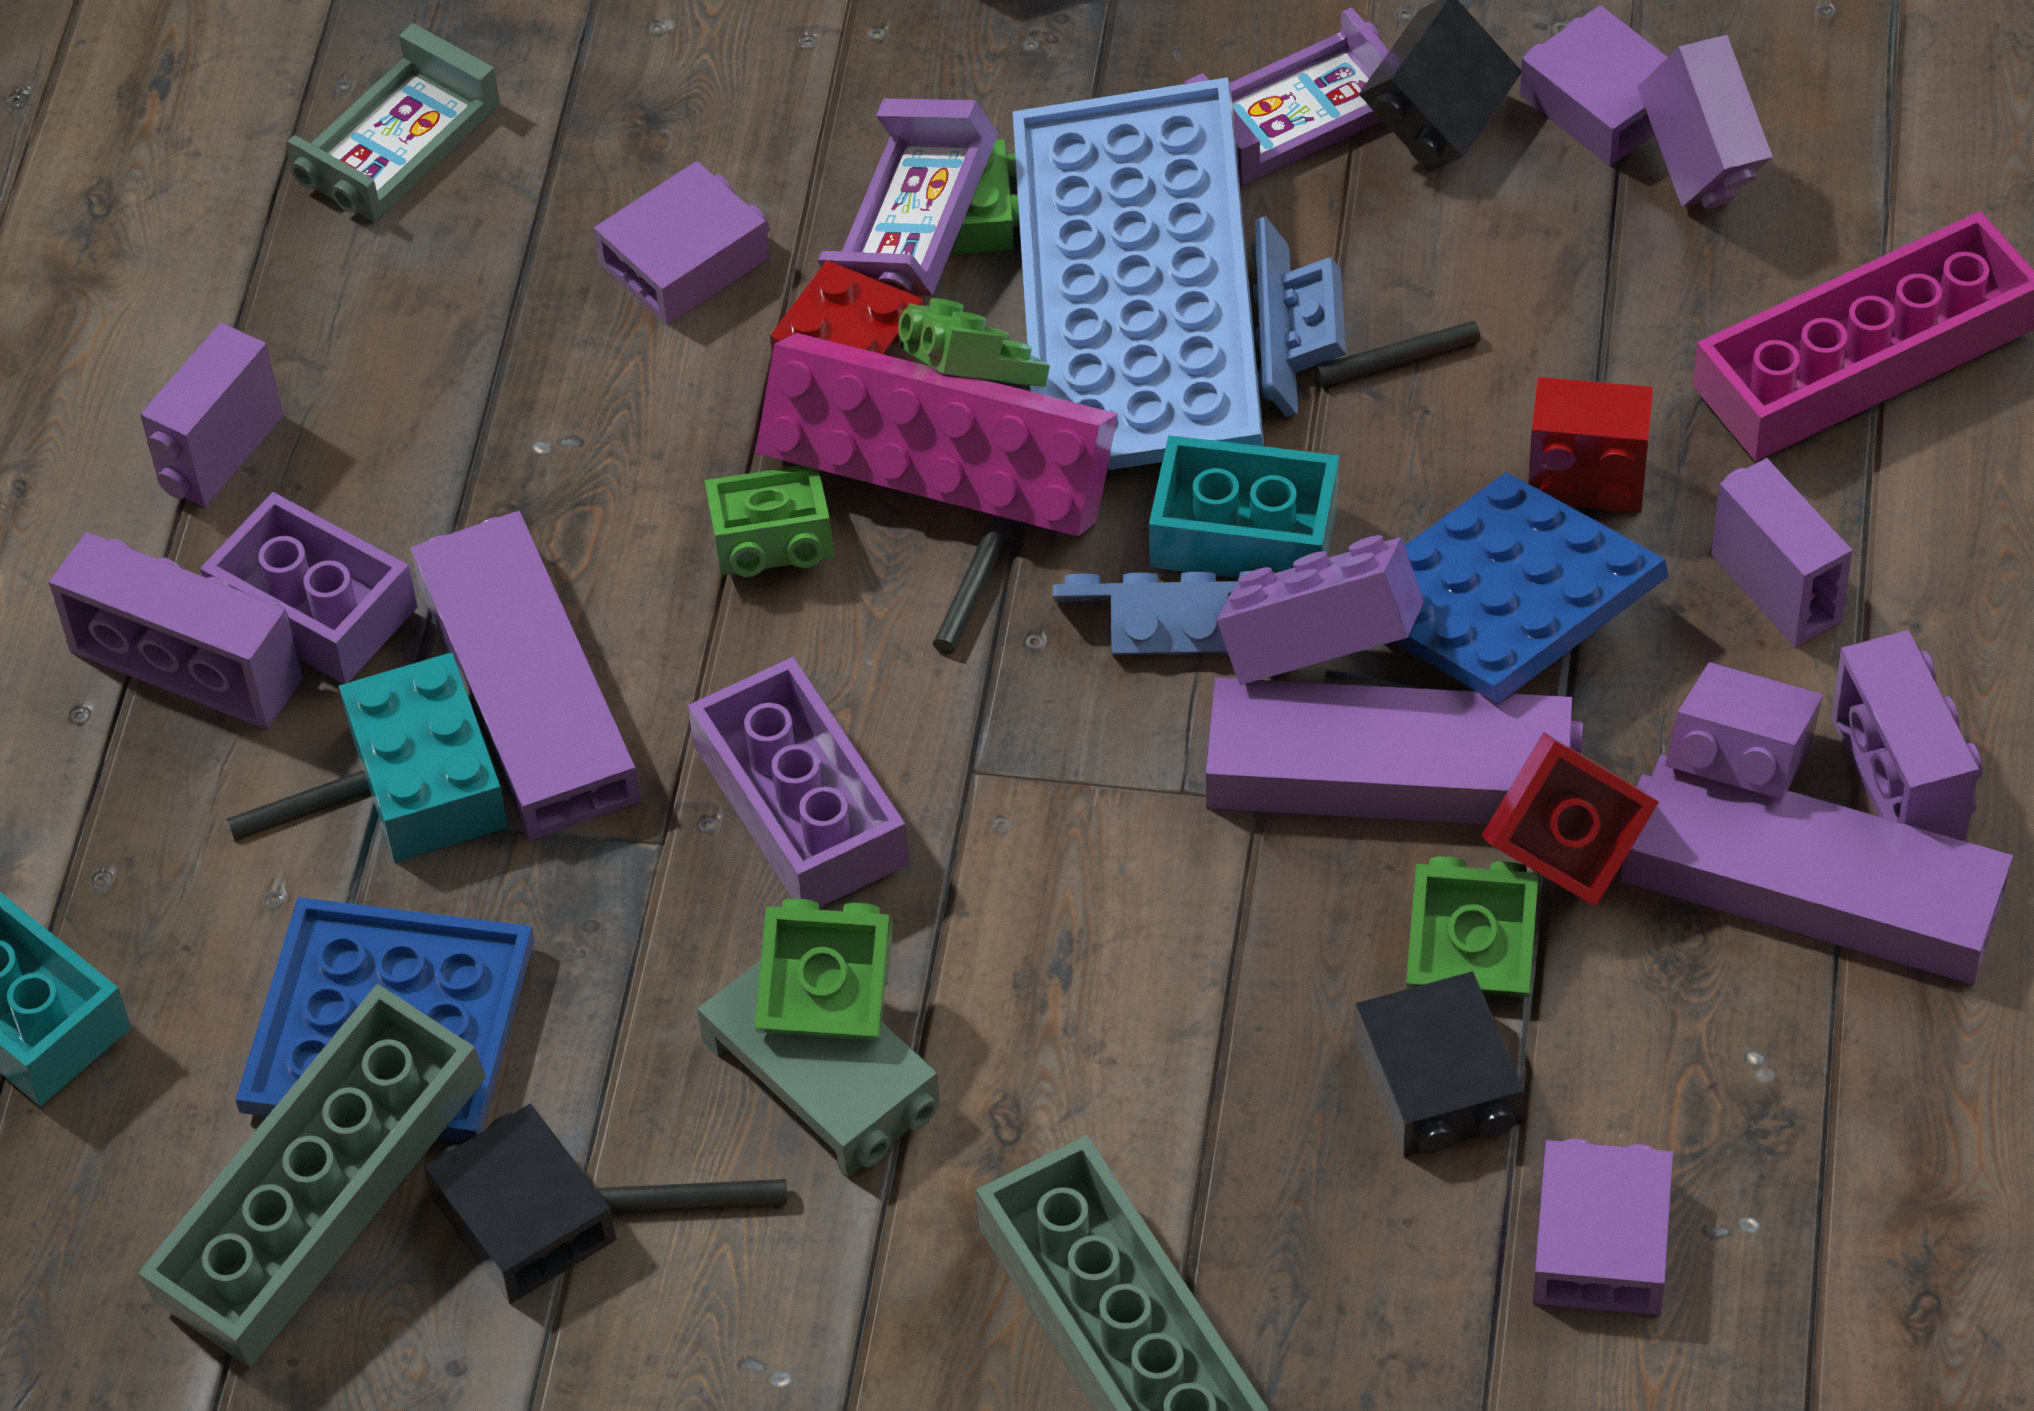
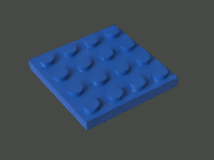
M1505 472L1404 545L1424 602L1408 638L1394 641V643L1499 704L1668 578L1666 560Z
M297 897L236 1096L239 1113L267 1117L378 983L475 1047L486 1079L437 1139L466 1142L483 1132L535 941L532 926Z

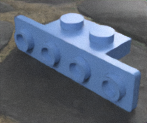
M1264 216L1255 220V242L1251 243V255L1257 267L1258 282L1253 285V297L1259 309L1260 326L1255 328V339L1261 352L1262 369L1257 371L1258 386L1263 397L1268 402L1274 401L1286 417L1298 414L1296 372L1346 355L1342 275L1340 267L1332 257L1291 271L1289 246L1269 219Z
M1251 571L1240 572L1239 578ZM1213 572L1182 573L1181 582L1158 583V574L1128 573L1123 574V583L1100 584V575L1069 574L1065 575V584L1053 585L1054 602H1111L1112 656L1228 654L1216 619L1227 602L1229 595H1231L1234 587L1239 582H1216V573Z

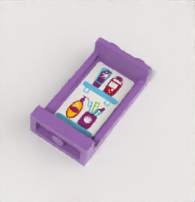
M1353 8L1341 12V30L1336 35L1229 83L1232 95L1241 187L1382 122L1358 94L1389 50L1382 43L1375 26L1370 22H1364ZM1201 73L1184 82L1189 84L1208 81L1209 79L1204 73Z
M883 98L876 117L889 133V140L842 252L822 251L818 264L822 267L825 261L828 260L912 295L933 296L999 133L976 100Z

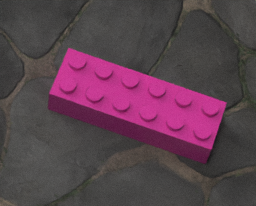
M1978 211L1697 342L1692 386L1756 462L2033 331L2034 269L1981 211Z
M795 333L774 344L755 453L1079 536L1097 523L1118 413L982 379L945 375L931 366Z

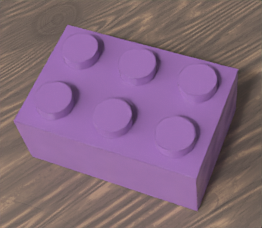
M272 492L200 568L201 575L205 578L217 577L234 589L255 597H269L286 608L298 659L343 684L349 683L418 608L408 564L275 492Z
M1381 535L1371 536L1350 545V552L1328 558L1327 552H1316L1296 560L1293 563L1294 568L1273 574L1272 569L1267 567L1241 576L1238 579L1239 584H1236L1216 619L1239 685L1408 638L1424 601L1402 537L1384 541Z
M1909 630L1842 647L1831 720L1878 817L1958 840H1965L1970 816L1976 811L1975 789L1977 779L1983 775L1982 761L1976 746L1973 743L1966 744L1959 730L1958 713L1952 699L1949 696L1943 697L1935 683L1936 674L1930 655L1925 650L1919 651Z

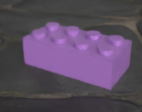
M85 532L49 581L70 653L268 730L303 680L286 608L269 597L252 596L232 588L228 583L217 577L205 578L182 569L170 559H156L133 550L120 540H106L88 532Z
M794 657L688 705L694 748L792 899L815 901L819 903L820 908L909 865L905 822Z

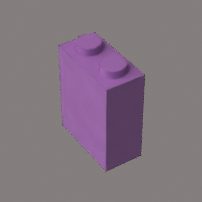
M1599 5L1582 18L1573 19L1564 30L1545 43L1533 46L1522 57L1520 96L1608 166H1611L1655 136L1638 86L1667 56L1607 9Z
M1728 35L1679 46L1638 86L1681 207L1703 203L1705 209H1711L1732 201L1736 197L1734 191L1757 179L1756 172L1773 157Z
M698 161L594 227L599 264L666 325H669L770 258L767 236L770 227L762 211L755 205L751 204L748 206L734 194L733 189L724 177L719 174L714 176Z
M221 322L140 414L147 438V445L150 449L157 475V482L170 496L177 499L186 498L206 507L284 416L267 343Z
M1768 458L1747 469L1739 468L1731 472L1719 483L1712 557L1795 648L1841 623L1853 550Z
M1709 662L1677 712L1665 766L1782 799L1811 749L1824 694Z
M1567 1139L1562 1142L1546 1140L1533 1304L1661 1316L1665 1284L1673 1151L1656 1150L1642 1144L1618 1147L1595 1145L1582 1139Z

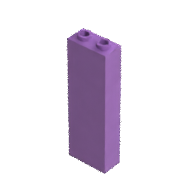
M520 511L501 517H493L480 524L448 535L436 536L427 542L410 547L420 589L448 653H453L474 714L529 841L641 802L634 763Z
M1215 677L1206 766V808L1488 824L1542 733H1547L1581 754L1583 722L1571 721L1572 697L1511 694L1497 704L1478 692L1270 680H1256L1239 685L1238 679Z
M1662 754L1659 756L1652 776L1642 774L1637 787L1654 797L1659 803L1622 863L1621 882L1971 985L1975 984L2007 889L2013 855L1788 790L1784 797L1779 799L1665 766L1667 756Z

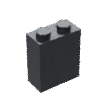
M1438 0L1416 13L1358 95L1373 110L1376 117L1385 123L1409 149L1411 155L1430 172L1465 155L1521 75L1522 70L1458 0Z
M1473 971L1356 1003L1355 1038L1403 1157L1420 1152L1427 1154L1438 1153L1449 1148L1453 1143L1481 1135L1484 1137H1495L1507 1132L1513 1126L1522 1124L1524 1090Z
M531 1103L515 1113H507L498 1117L485 1131L463 1144L447 1147L435 1157L434 1161L424 1166L432 1200L509 1304H512L617 1240L611 1208Z

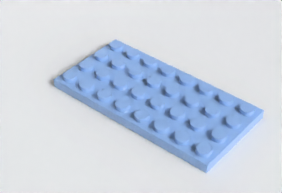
M1228 77L1013 111L1027 345L1032 347V355L1050 365L1046 387L1030 385V392L1118 413L1107 470L1163 462L1168 435L1264 446L1232 95Z

